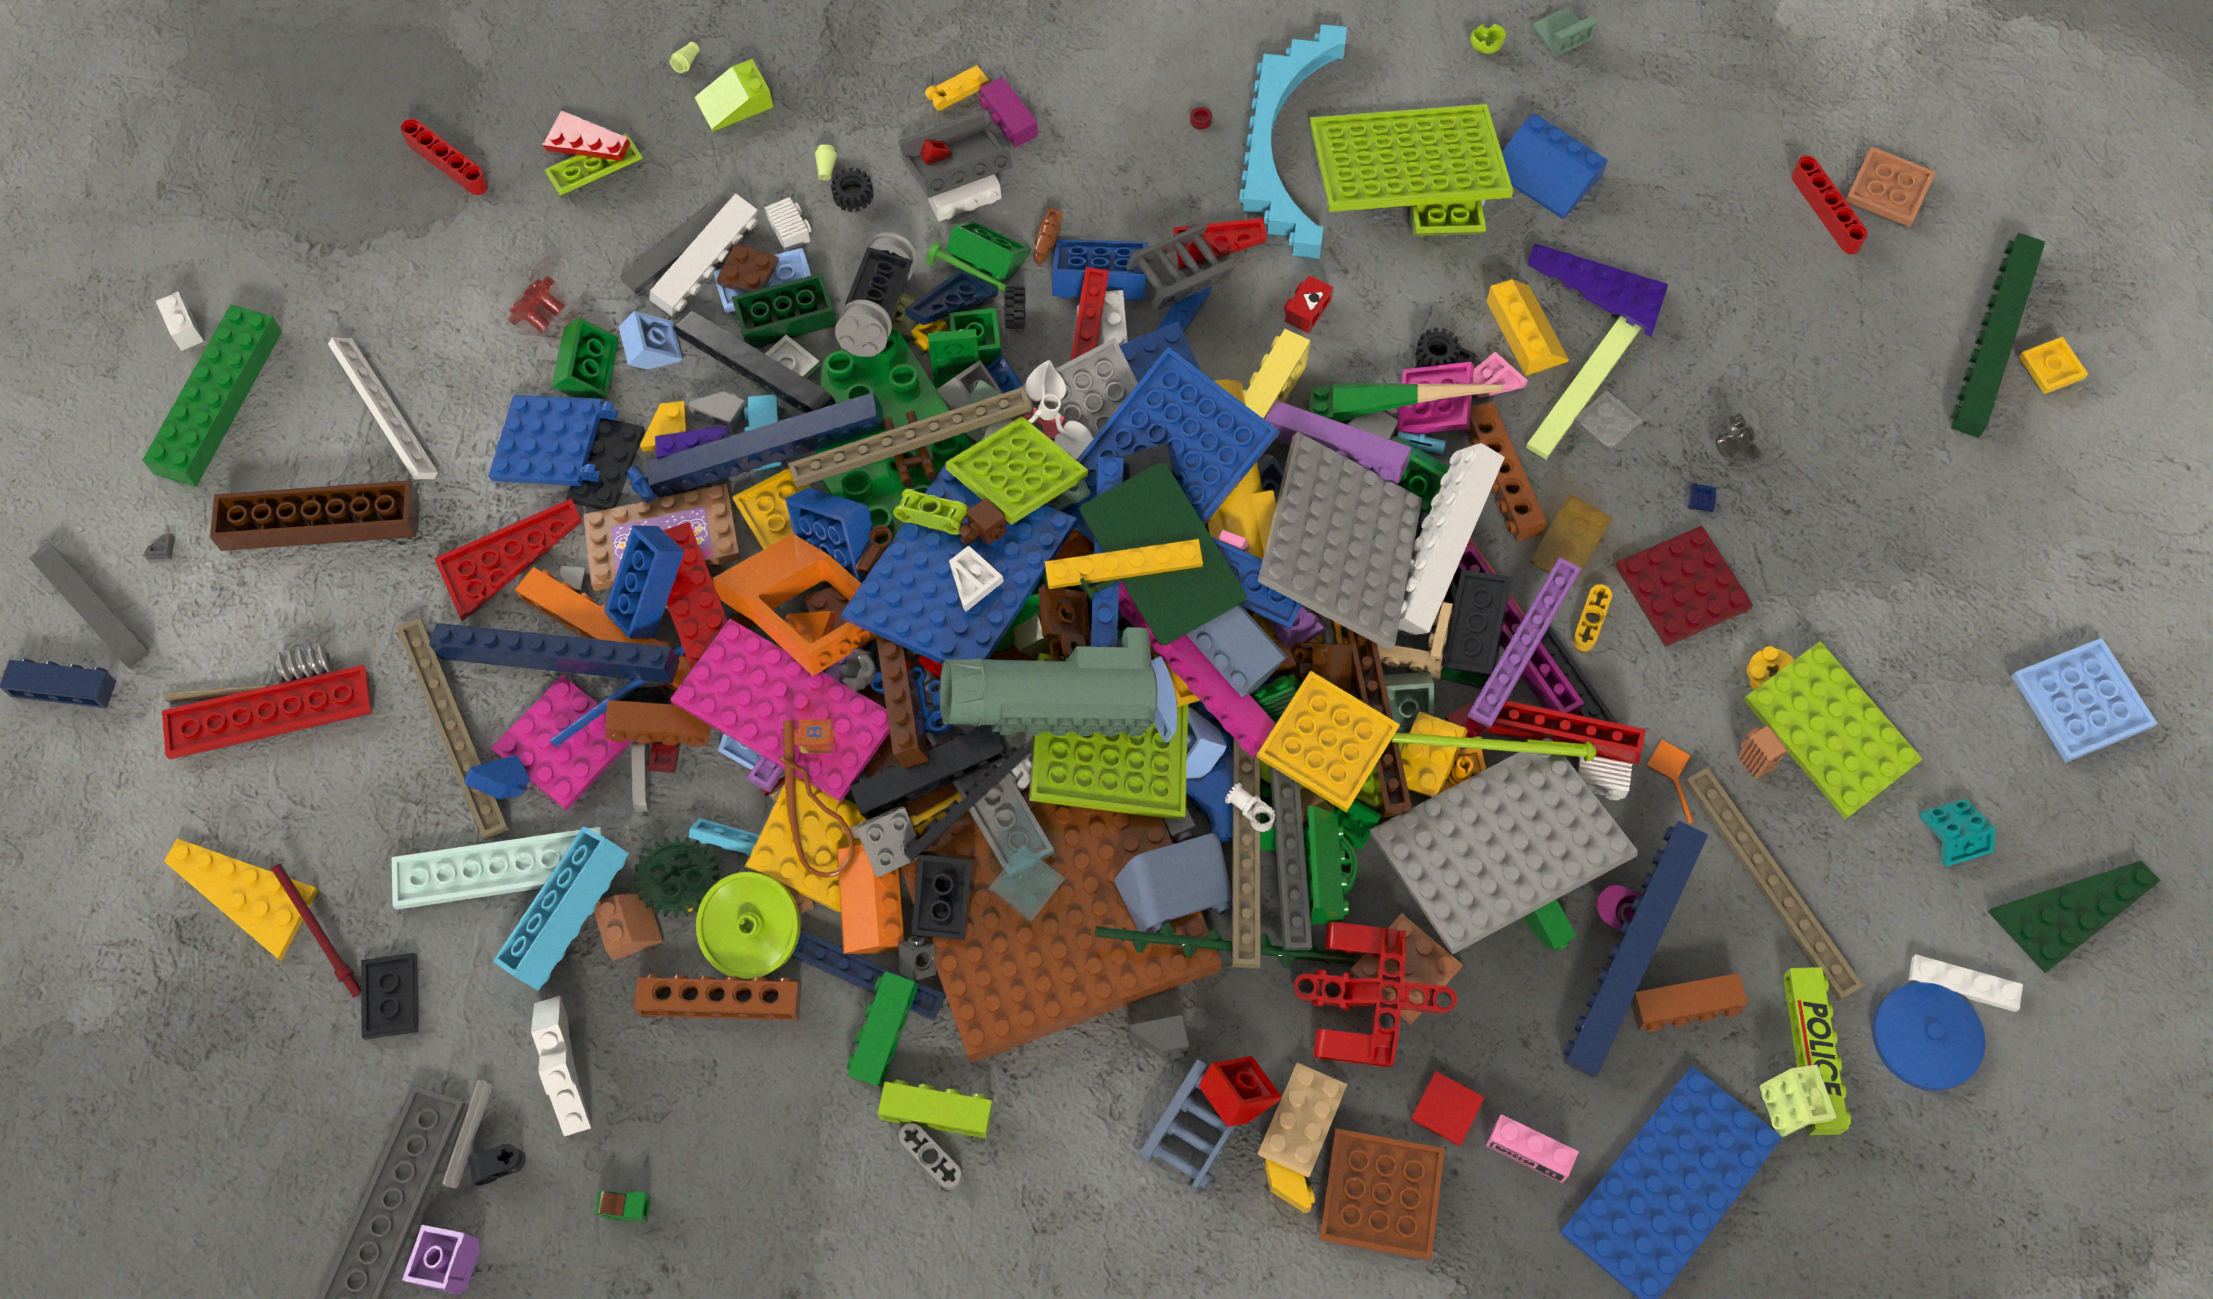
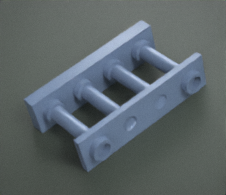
M1198 1059L1140 1151V1158L1150 1163L1153 1157L1156 1159L1160 1157L1195 1179L1191 1188L1195 1193L1199 1187L1205 1188L1213 1175L1209 1172L1237 1127V1125L1227 1127L1220 1117L1193 1101L1194 1098L1191 1095L1196 1087L1200 1089L1198 1084L1204 1077L1207 1065ZM1181 1111H1189L1222 1131L1223 1135L1217 1145L1213 1146L1179 1124L1180 1121L1177 1120ZM1167 1134L1171 1136L1175 1134L1209 1156L1201 1170L1165 1148V1144L1162 1142Z

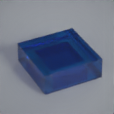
M1692 483L1688 508L1713 512L1715 509L1717 487Z

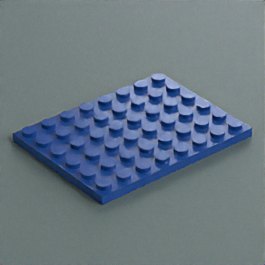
M1167 347L1077 458L1076 461L1088 470V477L1084 481L1091 495L1061 512L1076 517L1077 525L1075 528L1095 544V537L1080 513V506L1097 497L1096 464H1098V457L1119 458L1167 443L1175 451L1180 479H1177V482L1205 526L1280 432Z
M946 464L925 493L947 500L962 502L969 509L982 501L946 470ZM1042 505L1012 525L1006 521L1007 532L1000 539L994 540L988 545L978 536L968 546L1003 576L1004 582L968 611L963 609L949 563L953 557L967 547L960 540L962 535H953L945 531L913 523H904L841 613L842 620L941 664L944 663L945 659H989L1045 574V561L1054 560L1077 525V518L1047 505ZM967 517L964 519L962 527L968 525Z

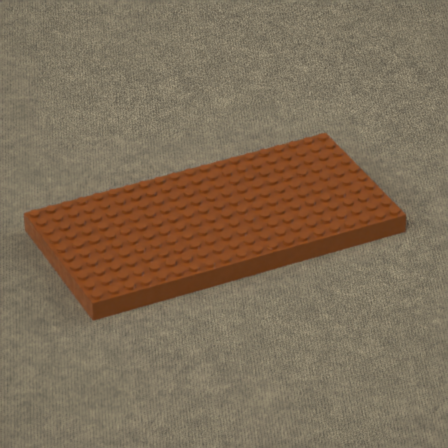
M834 587L804 596L808 612L833 611L837 613L830 632L847 623V621L842 620L841 613L850 601ZM874 640L869 642L864 651H868L870 649ZM1089 642L1085 643V647H1091ZM1015 645L1001 651H994L989 660L1037 661L1027 654L1019 652ZM871 683L865 689L857 691L886 708L885 694L875 691L871 687ZM890 732L864 768L867 776L872 777L880 773L881 769L887 766L900 764L893 755ZM926 738V744H927V750H928V748H930L931 745H930L929 741H928L927 738ZM1029 782L1020 793L1052 845L1054 854L1008 878L969 810L925 850L977 856L975 884L965 940L924 936L927 941L935 944L936 958L934 963L970 1064L1220 971L1221 959L1217 950L1197 948L1193 956L1187 958L1181 946L1149 943L1142 953H1137L1132 941L1125 940L1121 942L1118 939L1095 937L1096 926L1118 929L1125 927L1127 930L1138 931L1114 880L1125 865L1135 856L1173 844L1162 818L1029 801ZM951 783L900 807H905L908 817L912 815L918 816L956 795L958 791L954 784ZM943 809V810H941L940 812H938V813L932 815L931 818H932L933 816H935V815L941 813V812L944 811L945 809ZM923 830L924 833L920 836L918 834H916V836L920 839L925 833H927L926 830ZM918 859L900 867L913 906L915 902ZM1201 911L1172 919L1169 922L1175 935L1206 938L1209 934Z

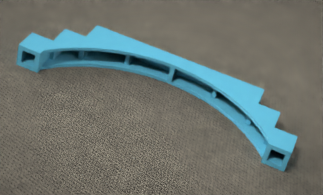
M1321 24L1320 34L1315 33L1314 41L1292 39L1291 48H1287L1286 56L1263 54V62H1258L1257 76H1260V80L1255 81L1254 94H1258V98H1253L1252 111L1256 113L1255 116L1250 117L1249 129L1253 130V134H1248L1247 147L1251 149L1250 152L1245 153L1244 166H1248V171L1243 170L1242 184L1246 185L1245 189L1240 190L1239 202L1243 203V212L1265 214L1264 224H1268L1267 234L1290 236L1289 246H1293L1292 256L1319 259L1324 226H1317L1292 201L1285 190L1274 164L1271 135L1280 109L1295 88L1320 67L1337 58L1343 59L1347 27Z

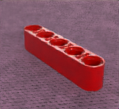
M410 118L402 122L400 130L411 149L471 194L481 195L487 191L488 182L482 169L418 120Z
M1805 155L1800 157L1791 176L1793 182L1840 248L1847 254L1858 253L1868 235L1867 229L1818 161L1812 156Z

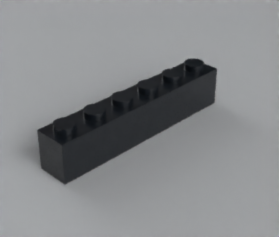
M991 725L976 726L975 730L967 734H957L952 737L951 741L945 744H936L928 748V762L905 769L901 764L891 765L881 769L880 773L872 777L860 778L856 784L850 786L860 815L866 820L871 819L1004 760L1003 756L1008 750L1002 735H1000V732H992Z

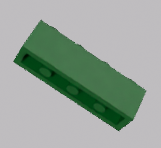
M886 971L883 977L879 976L874 989L877 992L874 1002H870L866 1009L865 1017L868 1018L864 1028H860L856 1037V1043L858 1044L856 1052L850 1055L846 1069L849 1070L847 1076L883 1088L919 987L917 982Z

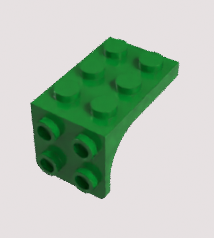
M976 329L928 333L934 387L936 390L979 361Z

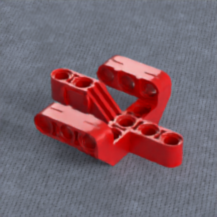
M1340 922L1327 923L1324 950L1346 951V954H1352L1353 952L1373 954V957H1379L1377 978L1353 979V975L1349 973H1343L1342 977L1326 975V970H1317L1315 975L1302 974L1298 976L1293 985L1295 997L1301 1001L1312 1002V1006H1339L1340 1009L1350 1011V1006H1374L1371 1035L1317 1029L1314 1058L1380 1067H1392L1394 1065L1401 1010L1442 1015L1449 1013L1457 1003V995L1451 988L1403 981L1406 958V930ZM1389 960L1394 961L1398 966V972L1388 973L1384 968V963ZM1302 981H1307L1312 985L1313 991L1309 994H1303L1299 991L1298 984ZM1329 984L1336 985L1340 992L1339 996L1329 997L1325 992V987ZM1385 987L1392 988L1396 994L1395 999L1392 1001L1384 999L1381 992L1382 989ZM1411 991L1420 992L1423 996L1422 1003L1414 1004L1411 1002L1409 993ZM1444 994L1450 999L1449 1007L1438 1005L1437 995ZM1386 1014L1393 1019V1026L1391 1028L1381 1026L1379 1023L1381 1015Z

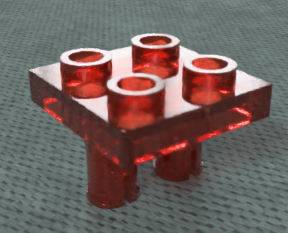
M546 276L543 280L538 278L533 284L531 283L524 291V296L519 301L517 300L509 309L512 314L507 320L513 325H516L521 320H527L540 333H543L551 322L535 310L536 304L541 303L554 316H557L565 306L549 293V289L555 281Z

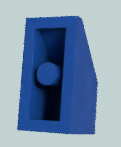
M518 755L470 767L464 779L465 785L500 800L521 796L530 781Z

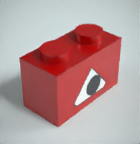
M1310 275L1305 282L1301 281L1295 291L1296 295L1293 299L1289 298L1283 309L1285 311V322L1308 334L1331 302L1333 294L1332 286Z

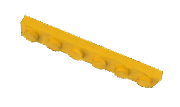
M1199 539L1045 561L1049 589L1081 585L1080 579L1084 578L1086 583H1094L1203 567Z

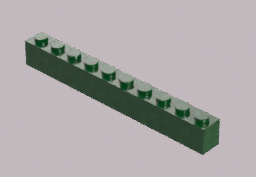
M2019 232L2013 241H2008L2004 249V253L2007 256L2002 259L1998 268L2001 275L1996 277L1992 289H1995V293L1990 295L1986 307L1990 308L1989 312H1985L1980 325L1984 326L1983 330L1978 332L1974 342L1978 344L1977 349L1974 348L1968 362L1972 363L1971 368L1968 367L1962 379L1966 381L1965 386H1961L1956 399L1960 400L1959 405L1954 406L1950 418L1954 419L1951 429L1980 438L1988 426L2046 241Z

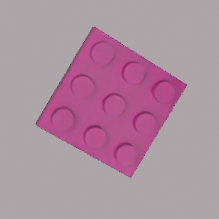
M1472 362L1403 369L1401 384H1473L1474 366ZM1472 395L1401 406L1398 413L1397 432L1420 434L1469 429Z

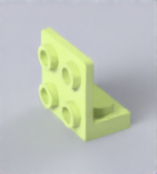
M1818 1065L1791 1068L1760 1085L1762 1098L1769 1112L1772 1126L1775 1132L1782 1137L1807 1125L1829 1122L1837 1118Z

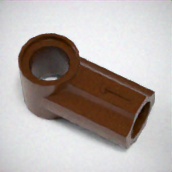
M877 526L870 532V542L855 567L858 572L866 577L894 539L890 529L886 526ZM888 538L885 543L879 544L882 539Z

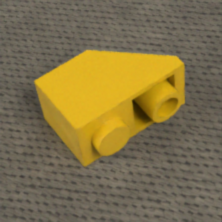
M1266 1159L1264 1165L1270 1191L1303 1213L1310 1212L1311 1204L1315 1203L1312 1187H1307L1304 1175Z

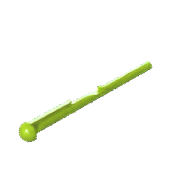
M1396 732L1391 739V742L1580 756L1584 757L1585 762L1593 760L1596 756V748L1590 742L1585 744L1537 740L1518 742L1481 739L1482 737L1465 738Z

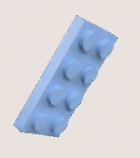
M803 248L775 255L778 256L779 263L766 287L811 276ZM722 269L713 271L715 280ZM717 284L725 314L735 311L732 297L744 293Z

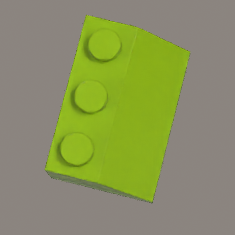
M1481 200L1411 205L1409 218L1411 236L1476 235L1486 232Z

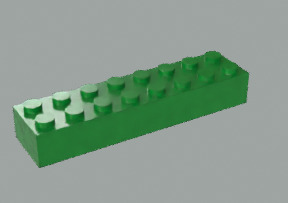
M230 304L142 460L154 475L197 487L282 333L273 316Z

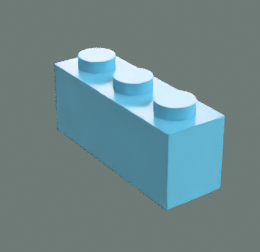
M762 395L748 397V406H744L745 420H749V427H745V432L780 421V406L777 396ZM776 462L753 470L779 469L783 467L782 462Z

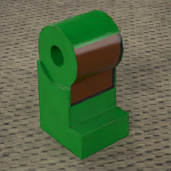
M599 1191L594 1215L615 1220L647 1223L651 1197L646 1192Z

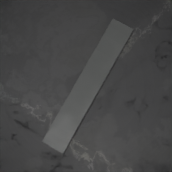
M726 196L722 197L621 274V280L637 294L676 262L730 199Z

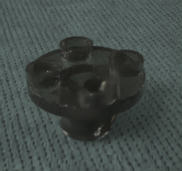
M1741 413L1730 417L1731 431L1724 434L1718 433L1719 436L1716 437V447L1723 457L1730 456L1732 458L1735 453L1741 451L1748 461L1760 457V452L1752 441L1756 439L1752 427H1746L1745 419Z

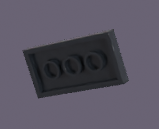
M600 418L587 463L596 465L595 471L601 472L599 481L583 480L581 486H571L566 499H572L574 504L599 510L615 508L627 480V470L632 467L643 439L644 427Z
M1461 570L1442 661L1443 669L1486 676L1492 674L1495 668L1512 585L1511 577Z

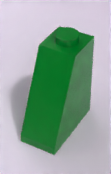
M1557 899L1522 917L1544 948L1561 950L1570 944L1569 940L1577 936Z

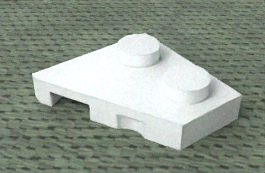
M967 546L949 561L965 611H968L1004 582L1003 576L970 546Z

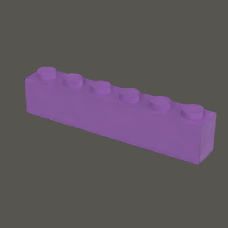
M1277 400L1265 418L1268 423L1280 432L1275 438L1276 441L1291 446L1292 437L1298 431L1373 471L1385 480L1399 483L1409 464L1412 447Z

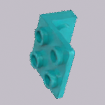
M1967 799L1920 813V818L1942 841L1941 862L1946 867L1994 853L1996 828Z

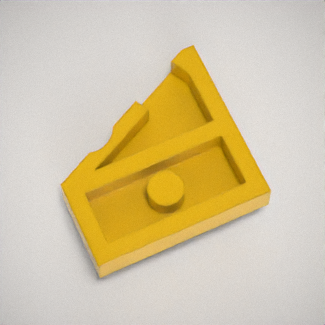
M684 401L660 403L640 444L642 452L656 450L655 436L687 431L686 405Z

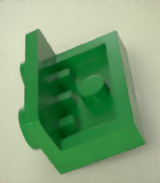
M1356 800L1352 802L1347 812L1333 805L1334 813L1338 814V823H1343V836L1351 845L1362 850L1371 837L1370 830L1377 826L1381 815Z

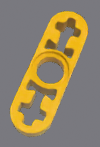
M1598 584L1593 586L1587 597L1573 636V644L1580 651L1591 650L1597 641L1612 599V592L1605 585ZM1598 593L1603 594V599L1601 600L1600 605L1596 606L1594 604L1596 602ZM1595 613L1599 617V621L1596 623L1589 622L1586 619V614ZM1585 630H1591L1587 642H1583L1582 637Z

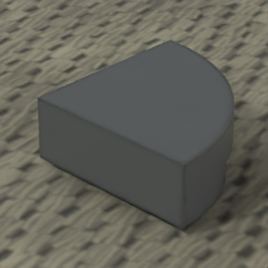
M165 534L160 536L159 540L146 548L144 557L146 559H171L175 542L174 535Z

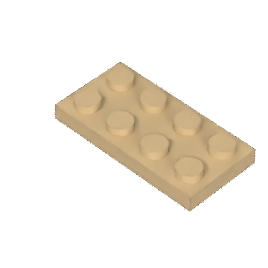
M1296 1063L1258 1155L1306 1177H1310L1347 1084L1300 1063Z

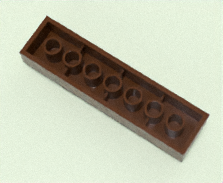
M410 480L214 494L210 538L220 551L416 537L419 494Z

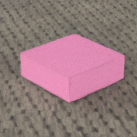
M1222 530L1219 536L1220 541L1247 552L1250 546L1245 538Z

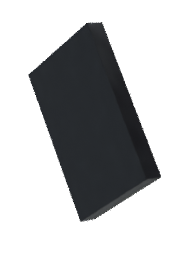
M415 953L361 960V1027L364 1040L418 1032L417 955Z

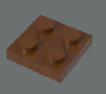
M735 243L716 279L717 284L742 293L766 288L779 263L778 256Z

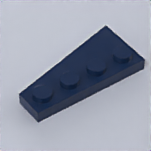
M959 270L906 307L905 316L924 326L949 316V313L959 312L997 297L998 288L963 270Z

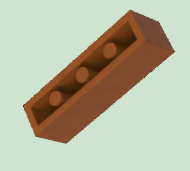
M607 700L604 739H610L614 742L635 740L641 744L662 742L665 745H676L681 743L688 744L691 747L708 745L711 726L676 705Z
M1736 973L1638 991L1633 997L1631 1007L1638 1030L1647 1029L1648 1032H1655L1663 1029L1664 1025L1673 1024L1674 1027H1682L1688 1025L1691 1020L1699 1019L1703 1023L1716 1019L1715 1016L1724 1014L1726 1018L1735 1017L1742 1014L1741 1011L1749 1003L1740 974Z

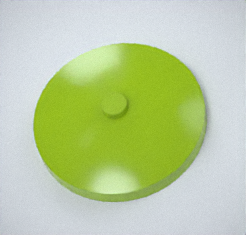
M757 872L736 873L718 881L704 896L696 918L697 940L706 959L723 974L740 977L741 979L764 977L781 968L795 951L801 931L799 909L790 891L775 878Z

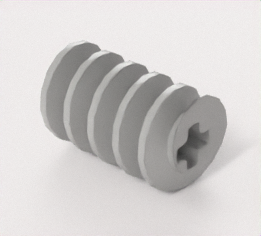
M321 643L318 644L316 652H314L311 645L307 646L306 654H304L301 648H297V656H294L291 650H287V658H284L281 652H277V659L274 661V672L279 684L284 683L285 679L288 682L294 681L295 677L298 680L303 679L305 674L307 677H312L315 675V672L317 675L325 673V670L328 673L333 671L330 655Z

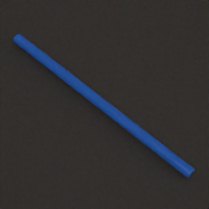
M724 612L727 621L731 619L726 612ZM682 644L673 649L677 658L685 654ZM632 679L551 738L550 742L555 748L606 712L607 700L621 701L646 681Z

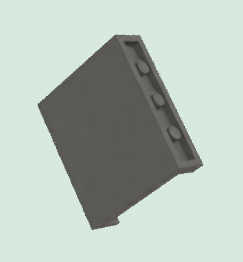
M982 111L898 140L903 161L928 198L1013 168L1008 146L1002 148L986 126ZM924 140L945 142L952 153L951 157L926 164L920 156Z

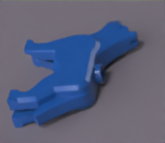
M1212 720L1211 724L1220 730L1227 747L1224 754L1216 762L1217 766L1202 781L1186 780V797L1200 813L1207 817L1211 824L1210 834L1216 833L1222 844L1223 842H1232L1233 804L1225 802L1227 794L1230 793L1229 791H1233V736L1230 734L1229 737L1220 728L1218 723Z

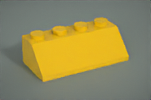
M1511 279L1490 286L1486 302L1525 376L1569 361L1529 285Z

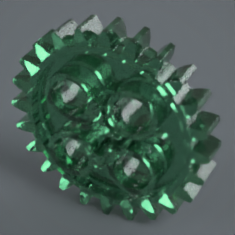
M678 836L675 837L673 843H670L666 837L665 845H661L656 841L655 850L647 847V856H639L641 864H635V872L637 873L633 874L634 882H637L634 884L636 892H639V900H645L646 908L653 905L654 914L662 909L664 917H667L670 911L674 913L675 918L678 917L679 911H683L684 915L688 917L689 909L691 908L698 913V904H701L706 893L717 883L716 880L720 879V874L717 871L719 870L718 862H714V853L708 854L707 846L700 849V842L698 840L691 845L689 837L684 842H680ZM680 858L688 859L684 863L676 862ZM655 871H664L662 875H653ZM693 878L700 879L697 883L689 882ZM668 891H677L673 896L665 895Z

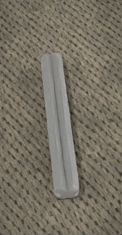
M478 1080L442 1182L446 1187L458 1188L467 1158L493 1087L488 1081Z

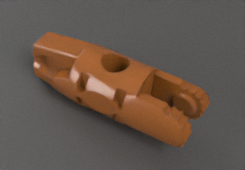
M1049 208L1040 224L1034 241L1036 247L1033 258L1037 264H1043L1047 260L1050 250L1055 246L1061 229L1063 213L1059 210Z

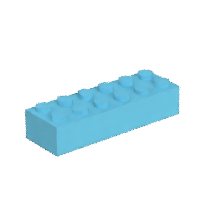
M583 826L493 962L512 976L539 991L541 986L548 981L550 973L557 962L564 957L566 948L572 939L576 938L586 918L595 910L596 903L602 894L609 889L611 880L617 871L622 869L629 853L605 837Z

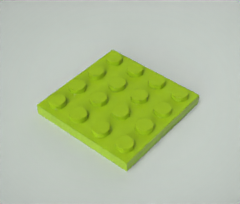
M1024 417L1018 418L946 462L947 471L981 500L987 498L1011 525L1088 477V470Z

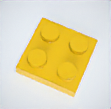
M2063 337L2023 351L2019 356L2043 394L2081 381L2088 375V372Z

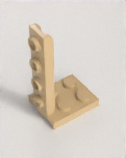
M1442 602L1441 611H1438L1433 622L1435 627L1434 633L1430 634L1429 651L1396 645L1389 650L1377 644L1381 663L1393 668L1399 666L1410 668L1415 672L1428 671L1431 678L1440 679L1443 669L1442 661L1452 618V604Z

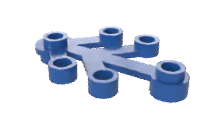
M915 667V673H921L920 678L916 680L922 716L927 719V721H923L924 731H932L940 736L945 735L951 731L953 724H944L942 727H939V722L942 720L940 689L938 692H934V687L940 685V681L933 680L928 685V691L932 694L933 711L926 705L923 684L927 677L926 672L919 667ZM877 672L875 680L871 682V687L878 693L884 694L882 673Z

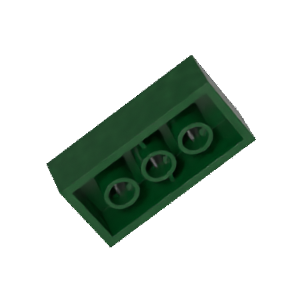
M822 273L732 297L744 342L754 348L778 342L785 335L794 338L831 328L837 324Z

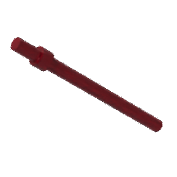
M281 864L273 866L271 870L334 967L335 976L339 982L344 983L353 998L359 996L361 989L353 978L354 972L349 964L343 962Z

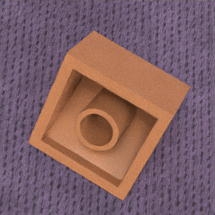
M619 894L596 903L594 915L605 950L613 961L663 942L648 894Z

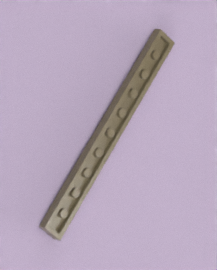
M1022 387L788 463L797 488L1030 412L1032 407Z
M417 618L397 627L483 839H490L509 830L497 799L464 783L470 767L481 765L482 762L438 656L429 646L431 639L421 618Z
M1233 737V787L1235 784L1241 783L1244 790L1252 796L1260 798V759L1256 756L1252 758L1240 747ZM1233 804L1232 967L1259 968L1260 831L1255 830L1251 826L1250 820L1242 815L1243 811ZM1259 813V814H1257V815L1255 816V818H1256V820L1260 823V813Z
M1707 767L1687 778L1684 783L1811 963L1814 967H1822L1823 975L1828 979L1829 988L1838 1001L1860 990L1864 986L1710 769Z

